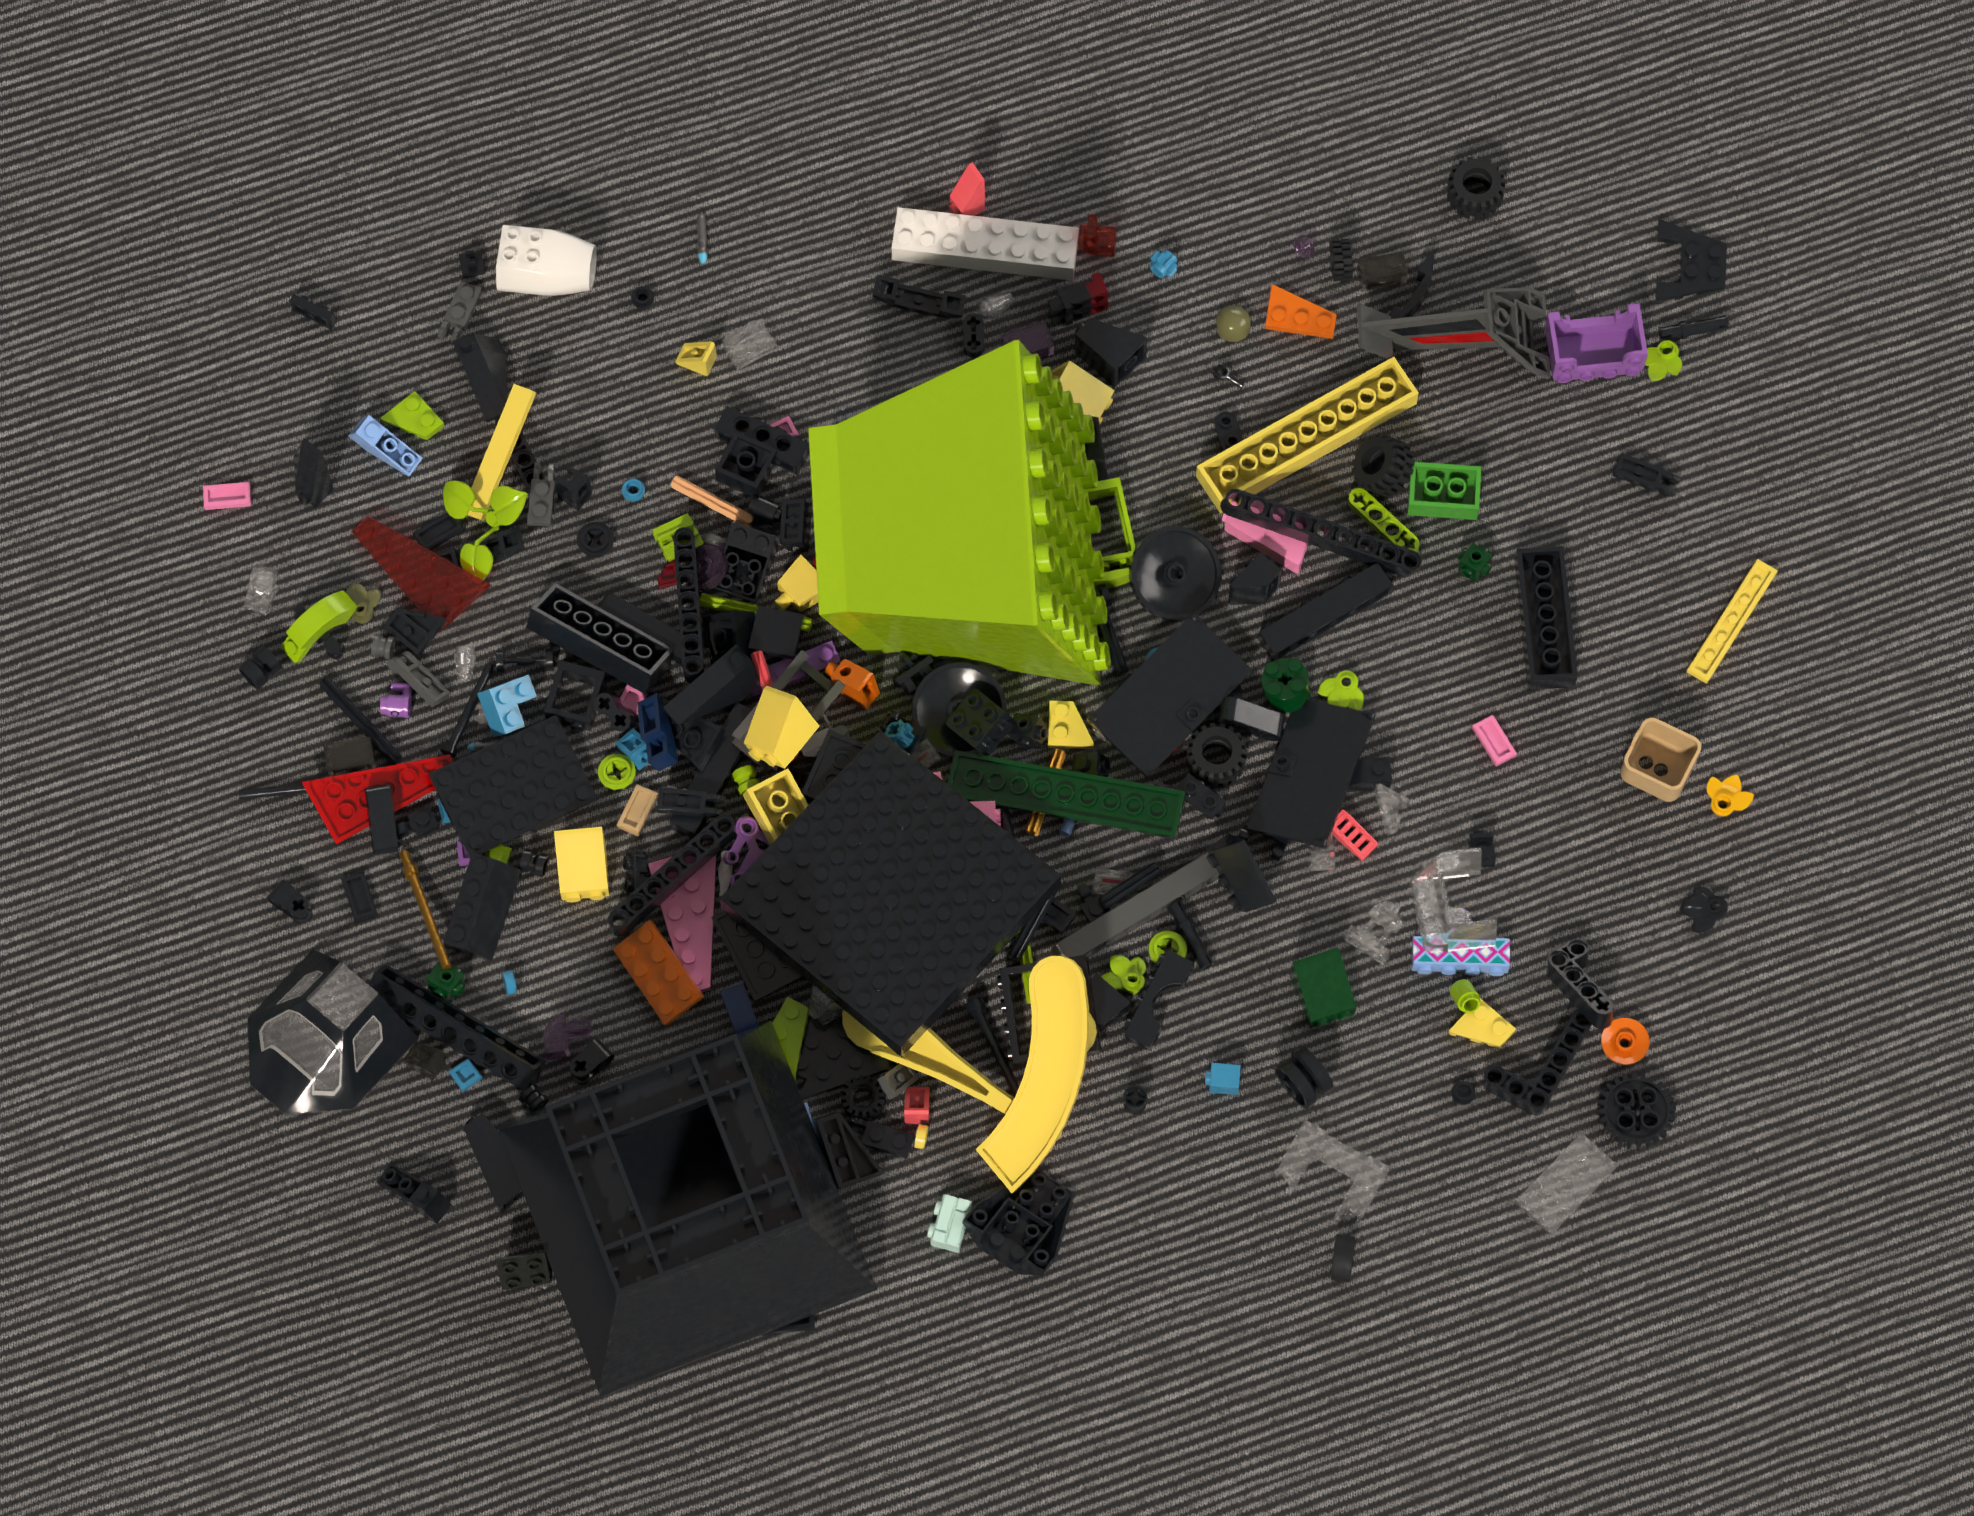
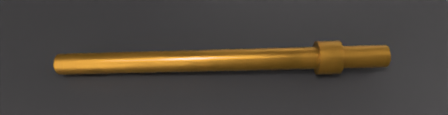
M403 850L399 853L404 866L403 872L405 878L411 884L442 970L451 969L452 966L418 878L417 866L413 864L408 850Z

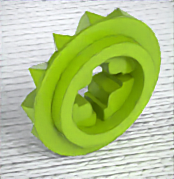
M623 754L607 756L598 767L599 780L605 788L608 787L613 791L618 789L624 790L628 785L632 784L636 776L634 763ZM613 765H615V767L618 768L619 771L623 770V772H621V780H619L615 775L611 776V774L614 773Z
M1163 931L1156 934L1149 943V955L1153 963H1157L1160 955L1164 954L1161 948H1166L1169 942H1171V950L1185 958L1187 945L1182 936L1173 931Z

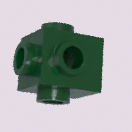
M1472 543L1468 549L1464 548L1459 554L1458 571L1466 578L1478 583L1480 578L1486 576L1493 566L1491 564L1492 554H1490L1486 547Z
M438 962L426 978L427 989L452 1003L455 997H460L465 989L464 974L454 965H451V969L442 970L440 962Z

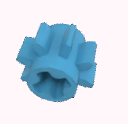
M1164 250L1162 253L1156 251L1150 258V264H1152L1150 270L1159 278H1164L1166 275L1171 278L1177 271L1176 267L1178 265L1176 263L1178 260L1168 250Z
M901 719L898 722L890 723L886 732H884L885 735L902 748L909 747L915 737L911 733L914 728L908 722L904 723Z

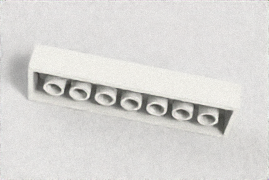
M898 207L892 242V260L1073 281L1079 228Z

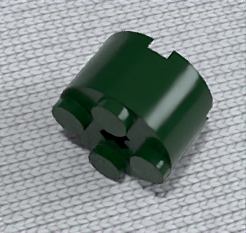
M1281 658L1265 665L1261 682L1267 704L1282 713H1291L1301 709L1311 695L1308 672L1301 661L1295 658Z

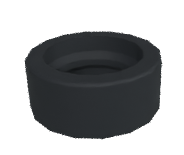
M1336 1234L1331 1280L1350 1282L1355 1236Z

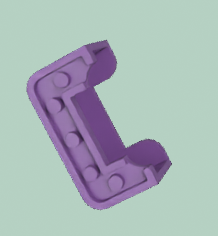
M1628 304V310L1620 314V310H1616L1613 316L1570 320V315L1565 316L1564 319L1560 318L1559 312L1548 313L1545 333L1553 379L1559 383H1567L1577 379L1589 381L1596 377L1610 379L1617 375L1636 376L1640 374V371L1644 369L1648 355L1640 304Z

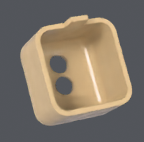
M1648 718L1643 721L1639 730H1637L1631 746L1625 755L1621 767V777L1626 783L1663 801H1675L1680 796L1701 751V743L1696 737L1661 720ZM1643 757H1648L1652 760L1653 766L1650 769H1643L1639 765V760ZM1659 764L1665 765L1668 773L1665 776H1658L1654 772V767Z

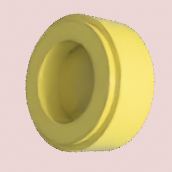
M919 1124L914 1148H925L929 1131L928 1125Z

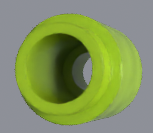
M1458 980L1451 986L1450 995L1461 1011L1473 1013L1478 1010L1480 996L1469 980Z

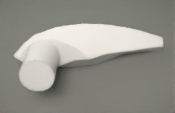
M727 850L721 853V862L718 869L719 896H722L727 891L733 872V865H727L723 860ZM729 853L728 859L731 861V855Z

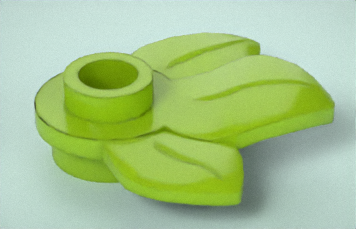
M1666 340L1662 341L1658 347L1647 348L1648 355L1645 366H1649L1648 375L1651 381L1661 380L1668 373L1675 376L1679 374L1682 369V360L1678 356L1679 349L1675 343Z
M1342 671L1336 678L1324 680L1319 687L1318 694L1328 697L1327 704L1345 708L1348 706L1350 709L1359 711L1362 709L1364 695L1358 688V678L1353 672ZM1344 678L1351 680L1349 686H1343L1342 680Z
M1122 955L1111 956V971L1103 974L1101 977L1116 990L1124 989L1129 994L1139 993L1145 985L1143 976L1146 972L1145 962L1139 956L1131 961Z

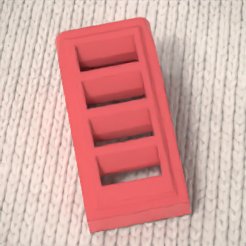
M1344 809L1339 813L1331 835L1363 861L1378 846V843ZM1344 821L1346 823L1345 826L1339 830L1337 827ZM1350 828H1352L1353 831L1348 837H1346L1344 834ZM1359 834L1361 837L1353 844L1351 841ZM1364 841H1367L1368 844L1360 851L1358 848Z

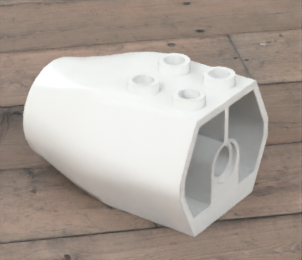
M514 225L502 226L496 264L497 291L556 296L592 290L596 271V245L558 230Z

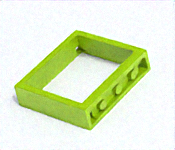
M1120 477L1098 481L1097 488L1088 489L1089 500L1114 495L1127 548L1125 553L1103 557L1104 572L1108 571L1110 566L1120 565L1121 568L1129 567L1130 558H1132L1136 549Z

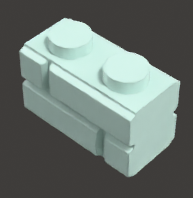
M946 1194L943 1195L942 1201L937 1200L934 1214L938 1216L936 1223L930 1224L927 1237L931 1238L932 1246L959 1253L966 1230L962 1221L972 1209L971 1201Z

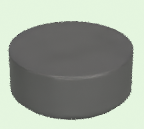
M707 534L704 545L714 552L723 553L726 540L715 534Z

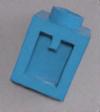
M632 728L615 744L634 763L635 767L641 770L648 764L646 743L641 740L640 734Z

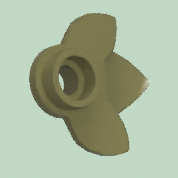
M353 583L346 591V594L358 606L351 617L354 621L364 624L372 619L373 608L380 603L381 595L377 588L367 592L361 584Z

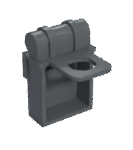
M823 713L821 717L827 728L814 733L799 751L805 765L816 761L828 730L850 738L848 728L844 725L832 728L825 713Z

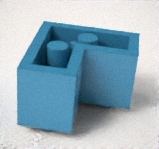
M529 675L477 693L493 738L525 727L517 704L537 697Z

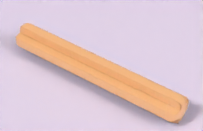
M679 476L673 478L671 482L673 489L734 521L739 520L749 524L753 523L754 517L752 514Z

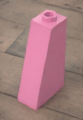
M1231 502L1233 506H1238L1237 502ZM1251 507L1254 513H1260L1257 508ZM1223 513L1222 521L1225 522L1226 532L1294 573L1299 574L1308 543ZM1273 514L1275 520L1282 521L1280 516ZM1295 522L1297 528L1303 529L1301 523Z

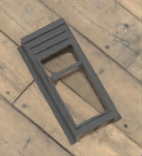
M801 650L771 687L782 691L800 669L826 691V694L810 712L814 720L817 721L844 689L845 685L839 680L835 684L829 681L805 661L809 655ZM756 705L733 732L732 736L735 739L731 743L765 771L769 772L771 769L776 771L779 766L775 765L772 767L763 760L756 761L749 755L748 752L750 750L744 744L757 708Z

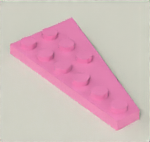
M716 855L660 904L674 953L701 992L711 990L714 926L711 917L714 916ZM688 856L684 859L686 863H692L696 860L694 856ZM672 857L648 863L651 876ZM670 872L666 877L674 879L678 876V873ZM655 887L656 893L658 894L661 891V889Z

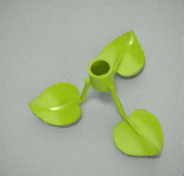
M449 481L443 487V501L447 513L455 519L467 517L469 510L486 513V522L492 526L490 530L475 541V545L471 543L465 544L460 553V563L465 574L475 583L483 584L484 579L492 569L493 556L489 548L485 545H480V543L494 531H498L499 526L511 525L518 519L524 508L528 493L509 486H499L494 489L490 497V504L493 509L475 508L471 506L476 498L472 488L461 481Z

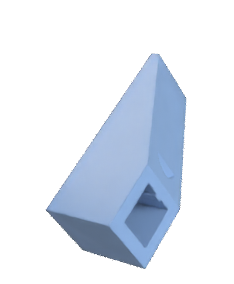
M370 415L361 418L348 435L367 452L408 477L423 459Z

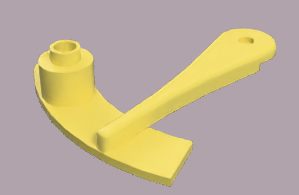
M1049 956L1040 960L1033 967L1030 974L1029 994L1032 1010V1035L1024 1076L1015 1098L995 1085L958 1055L931 1028L901 1057L843 1010V1027L847 1036L857 1046L937 1078L1005 1114L994 1131L976 1151L1011 1193H1014L1035 1172L1056 1141L1060 1139L1062 1130L1068 1121L1078 1096L1085 1070L1087 1052L1094 1044L1097 1034L1095 1021L1089 1013L1086 980L1083 971L1074 960L1065 956Z

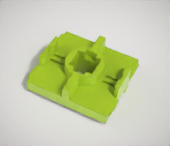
M688 513L652 530L653 536L668 562L675 560L673 537L675 531L679 528L686 527L693 531L696 550L704 546V541ZM684 539L681 540L679 543L687 544L690 541Z

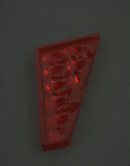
M369 516L351 531L421 613L447 619L439 632L445 629L491 586L489 583Z

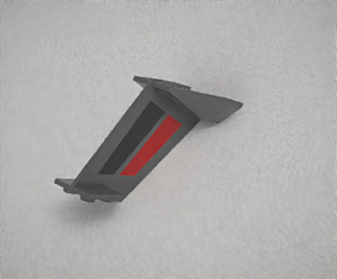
M1535 289L1483 290L1484 309L1391 319V316L1363 304L1357 305L1359 347L1386 359L1393 357V349L1421 350L1501 347L1512 359L1531 373L1545 379L1551 378L1550 358L1534 351L1532 321L1546 315L1545 294Z

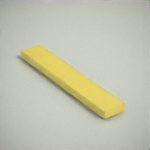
M516 384L513 385L471 487L476 497L471 506L484 509L490 508L491 494L500 484L536 392ZM469 510L468 516L484 521L486 513Z
M1759 559L1756 560L1690 664L1687 673L1706 684L1708 683L1778 570Z

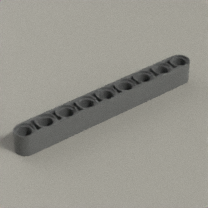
M1208 852L1061 940L1052 948V951L1056 956L1074 957L1086 955L1089 958L1167 911L1170 905L1185 900L1218 880L1219 873L1216 868H1212L1207 860Z

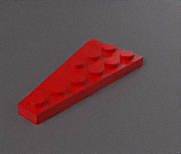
M449 754L301 783L335 844H338L369 827L365 787L389 784L393 811L396 812L434 791L435 789L428 774L454 761Z

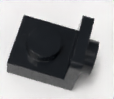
M1477 830L1469 835L1468 847L1471 868L1495 866L1493 832Z

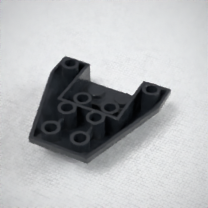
M1036 1169L1014 1193H1011L1006 1186H1003L977 1202L963 1219L962 1223L979 1249L1017 1274L1044 1276L1057 1259L1075 1192L1041 1170Z

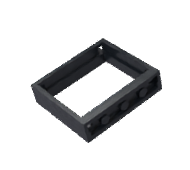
M1086 955L1068 957L1074 960L1083 971L1086 980L1089 1013L1096 1024V1038L1087 1055L1101 1053L1102 1047L1089 958ZM1037 963L1001 968V975L997 976L998 987L1000 990L1003 989L1004 999H1001V1009L1007 1016V1022L1004 1023L1005 1035L1010 1037L1011 1046L1007 1047L1008 1057L1010 1061L1013 1060V1064L1016 1066L1026 1065L1029 1054L1021 1055L1010 976L1031 973Z

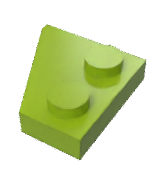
M415 391L380 418L381 422L385 425L396 426L403 432L413 433L425 440H428L445 427L444 422Z

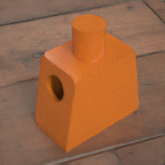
M844 659L839 665L833 661L827 665L825 674L831 677L833 684L839 680L845 685L840 694L867 711L880 695L874 674L847 659Z

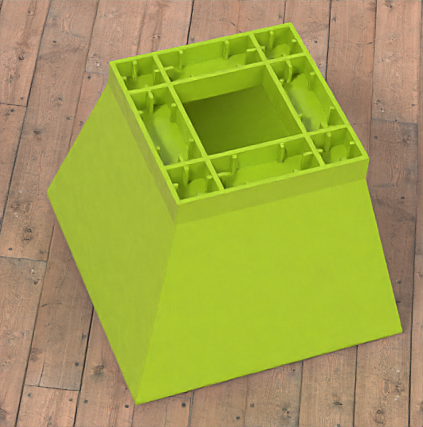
M1014 340L838 424L808 428L819 615L868 655L890 652L915 653L918 656L928 657L930 655L936 659L970 663L978 666L1091 685H1101L1100 671L1109 670L1111 660L1107 642H1099L1097 625L1107 623L1106 602L1103 596L1096 597L1093 579L1104 577V562L1101 551H1093L1091 534L1100 533L1101 531L1100 512L1097 505L1090 506L1088 489L1097 488L1098 486L1097 468L1095 461L1087 460L1085 453V443H1093L1095 440L1094 424L1091 415H1084L1081 403H1073L1071 392L1063 391L1060 379H1052L1049 366L1042 367L1037 353L1031 354L1019 340Z

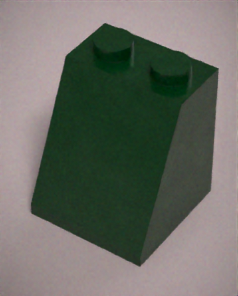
M1338 947L1292 963L1290 977L1309 1028L1316 1027L1321 1029L1330 1025L1332 1021L1339 1019L1342 1022L1353 1017L1356 1012V1004Z

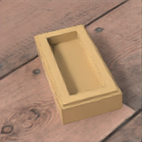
M636 784L617 823V828L639 837L659 794Z

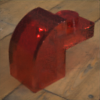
M1088 214V223L1083 222L1079 226L1078 247L1091 255L1114 257L1116 226L1098 225V215Z

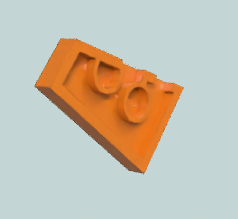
M1272 284L1265 329L1333 339L1337 314Z

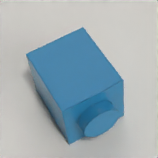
M1212 1063L1211 1071L1206 1070L1205 1085H1210L1209 1093L1238 1095L1241 1065Z

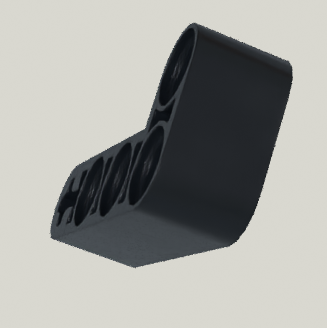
M1581 939L1571 940L1549 953L1547 976L1594 1027L1599 1029L1608 1028L1612 1024L1614 1004L1583 971L1588 962V944Z

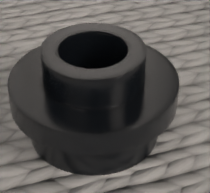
M641 286L633 291L631 300L635 307L646 309L653 304L654 294L651 289ZM642 296H645L647 298L645 301L639 300V298Z

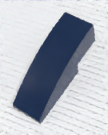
M656 693L637 704L640 737L646 743L648 763L656 770L661 771L677 763L678 757L668 716L662 709L664 705L660 696Z
M743 983L720 991L734 1034L758 1026Z

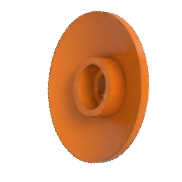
M1615 1019L1608 1028L1603 1030L1601 1036L1602 1049L1606 1056L1615 1063L1622 1065L1637 1063L1646 1055L1649 1049L1650 1040L1648 1032L1641 1023L1634 1019ZM1625 1040L1628 1042L1629 1046L1622 1047L1620 1045V1042Z

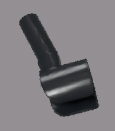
M1217 365L1222 369V375L1218 372H1212L1213 376L1217 379L1225 378L1240 388L1244 386V383L1230 374L1229 367L1226 365Z

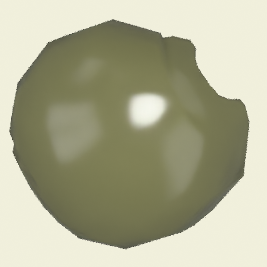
M1229 305L1222 308L1216 316L1219 336L1229 342H1239L1245 339L1251 330L1250 316L1241 306Z

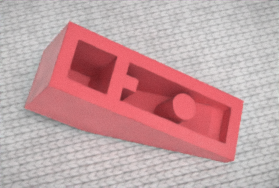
M973 162L967 166L950 194V205L948 208L953 214L976 216L985 210V180Z

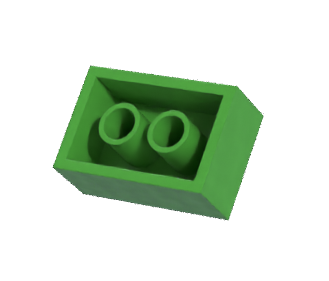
M1415 462V465L1412 466L1413 474L1409 477L1407 515L1477 520L1480 503L1481 466Z

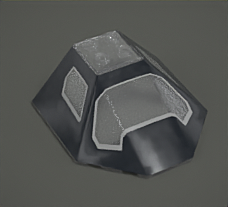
M313 949L248 1018L250 1085L285 1115H296V1113L303 1112L321 1113L344 1109V1111L354 1110L419 1040V1037L372 987L347 966Z

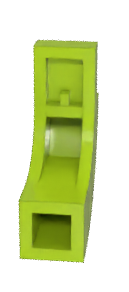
M343 590L323 598L305 611L286 632L288 637L281 645V648L294 663L301 662L312 645L325 632L335 626L347 623L358 606Z

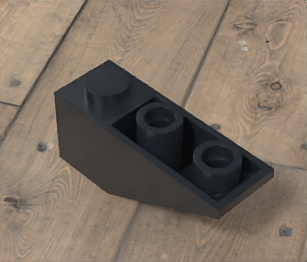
M392 1163L376 1182L416 1212L436 1224L452 1206L439 1190Z

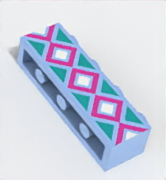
M1413 936L1412 971H1417L1419 974H1430L1432 971L1441 972L1444 975L1465 972V974L1471 976L1479 975L1480 973L1502 976L1509 971L1510 939Z

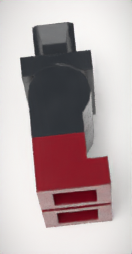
M1100 272L1091 275V282L1081 286H1070L1066 291L1064 287L1058 289V296L1047 300L1049 306L1048 314L1053 325L1065 321L1066 326L1073 324V321L1109 310L1108 290Z

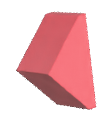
M908 1087L905 1089V1124H929L930 1087Z

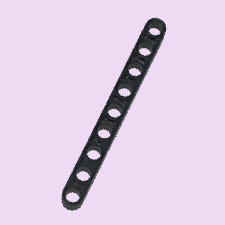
M1240 489L1228 491L1220 503L1222 512L1228 516L1367 565L1370 564L1372 566L1378 562L1383 570L1402 577H1410L1421 565L1420 555L1411 549ZM1229 499L1235 500L1238 506H1233ZM1251 507H1256L1260 513H1254ZM1273 514L1280 516L1282 521L1275 520ZM1295 522L1301 523L1303 529L1297 528ZM1316 530H1322L1325 533V537L1320 536ZM1338 537L1344 538L1347 544H1342ZM1360 545H1365L1369 552L1363 551ZM1382 553H1387L1391 560L1385 559ZM1404 560L1411 562L1412 568L1406 566Z

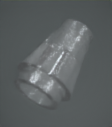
M1010 292L983 298L979 302V310L985 319H994L1014 304L1013 296Z
M456 646L454 659L457 680H471L477 656L475 647Z

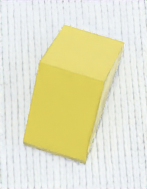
M712 341L684 343L675 363L708 377L717 358L715 343Z

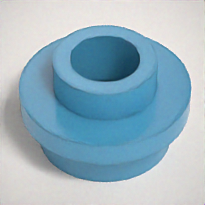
M630 479L623 484L622 494L628 501H639L645 494V486L640 480ZM637 489L638 492L635 494H631L630 490Z

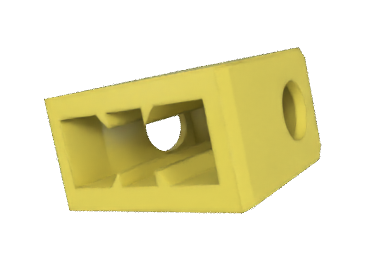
M800 555L777 583L778 591L782 595L774 601V604L779 610L785 611L792 605L798 612H803L818 603L817 570Z

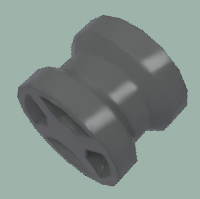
M375 634L371 647V656L378 657L380 655L384 656L385 659H392L396 643L395 637L389 636L385 638L381 634Z

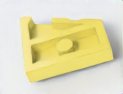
M1050 701L1048 748L1094 749V742L1073 701Z
M1480 998L1478 1010L1473 1013H1465L1449 1030V1034L1455 1037L1456 1035L1466 1037L1470 1041L1483 1042L1488 1046L1500 1049L1515 1033L1516 1028Z

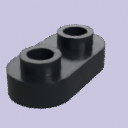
M1230 412L1218 414L1215 418L1214 428L1221 451L1223 452L1234 446L1230 445L1229 441H1235L1237 444L1243 441V437L1234 414ZM1228 420L1230 423L1225 425L1222 421Z

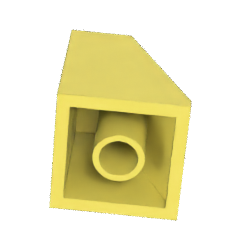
M1071 361L1051 371L1052 379H1060L1063 391L1071 392L1073 403H1081L1084 415L1099 417V423L1101 424L1103 420L1101 415L1104 410L1106 411L1113 401L1111 396L1115 390Z
M766 685L761 694L744 744L750 750L748 752L749 755L756 761L763 760L772 767L776 765L785 769L819 728V725L796 696Z
M602 827L554 831L562 901L566 900L573 903L584 898L601 900L604 899V896H610L606 843Z

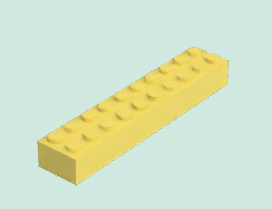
M1392 357L1199 464L1196 470V478L1221 514L1220 503L1231 489H1240L1255 495L1416 405L1419 392L1395 357Z

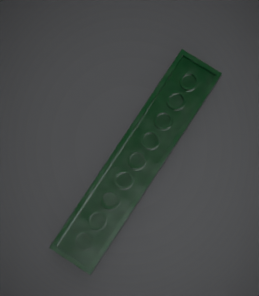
M955 750L947 783L969 802L995 801L996 807L1173 839L1177 837L1186 792L1181 790Z

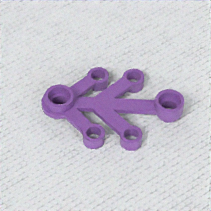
M749 816L741 817L736 822L735 832L737 837L731 849L723 856V860L727 865L735 864L739 860L738 853L746 841L748 852L737 873L731 876V885L735 883V876L740 877L763 854L764 851L758 848L756 839L767 844V847L770 846L763 832L759 830L757 821ZM743 825L749 826L750 831L748 833L744 832ZM729 853L734 855V861L728 859Z

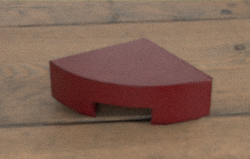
M675 560L666 564L665 568L661 571L658 577L659 589L677 585Z

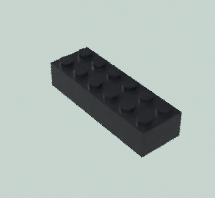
M1564 547L1517 549L1514 563L1528 690L1575 687L1578 675Z
M556 583L530 609L527 629L644 694H647L670 668L674 653L673 648Z

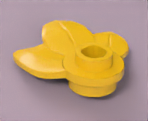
M1738 775L1730 776L1723 782L1715 777H1711L1707 784V794L1712 799L1711 809L1718 816L1724 817L1730 815L1733 811H1742L1753 801L1754 794L1741 792V781ZM1725 803L1727 807L1722 809L1718 804Z

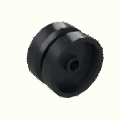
M1300 1046L1291 1053V1061L1283 1059L1274 1066L1276 1076L1282 1086L1304 1109L1309 1108L1317 1101V1094L1324 1096L1334 1088L1333 1081L1322 1063L1304 1046Z

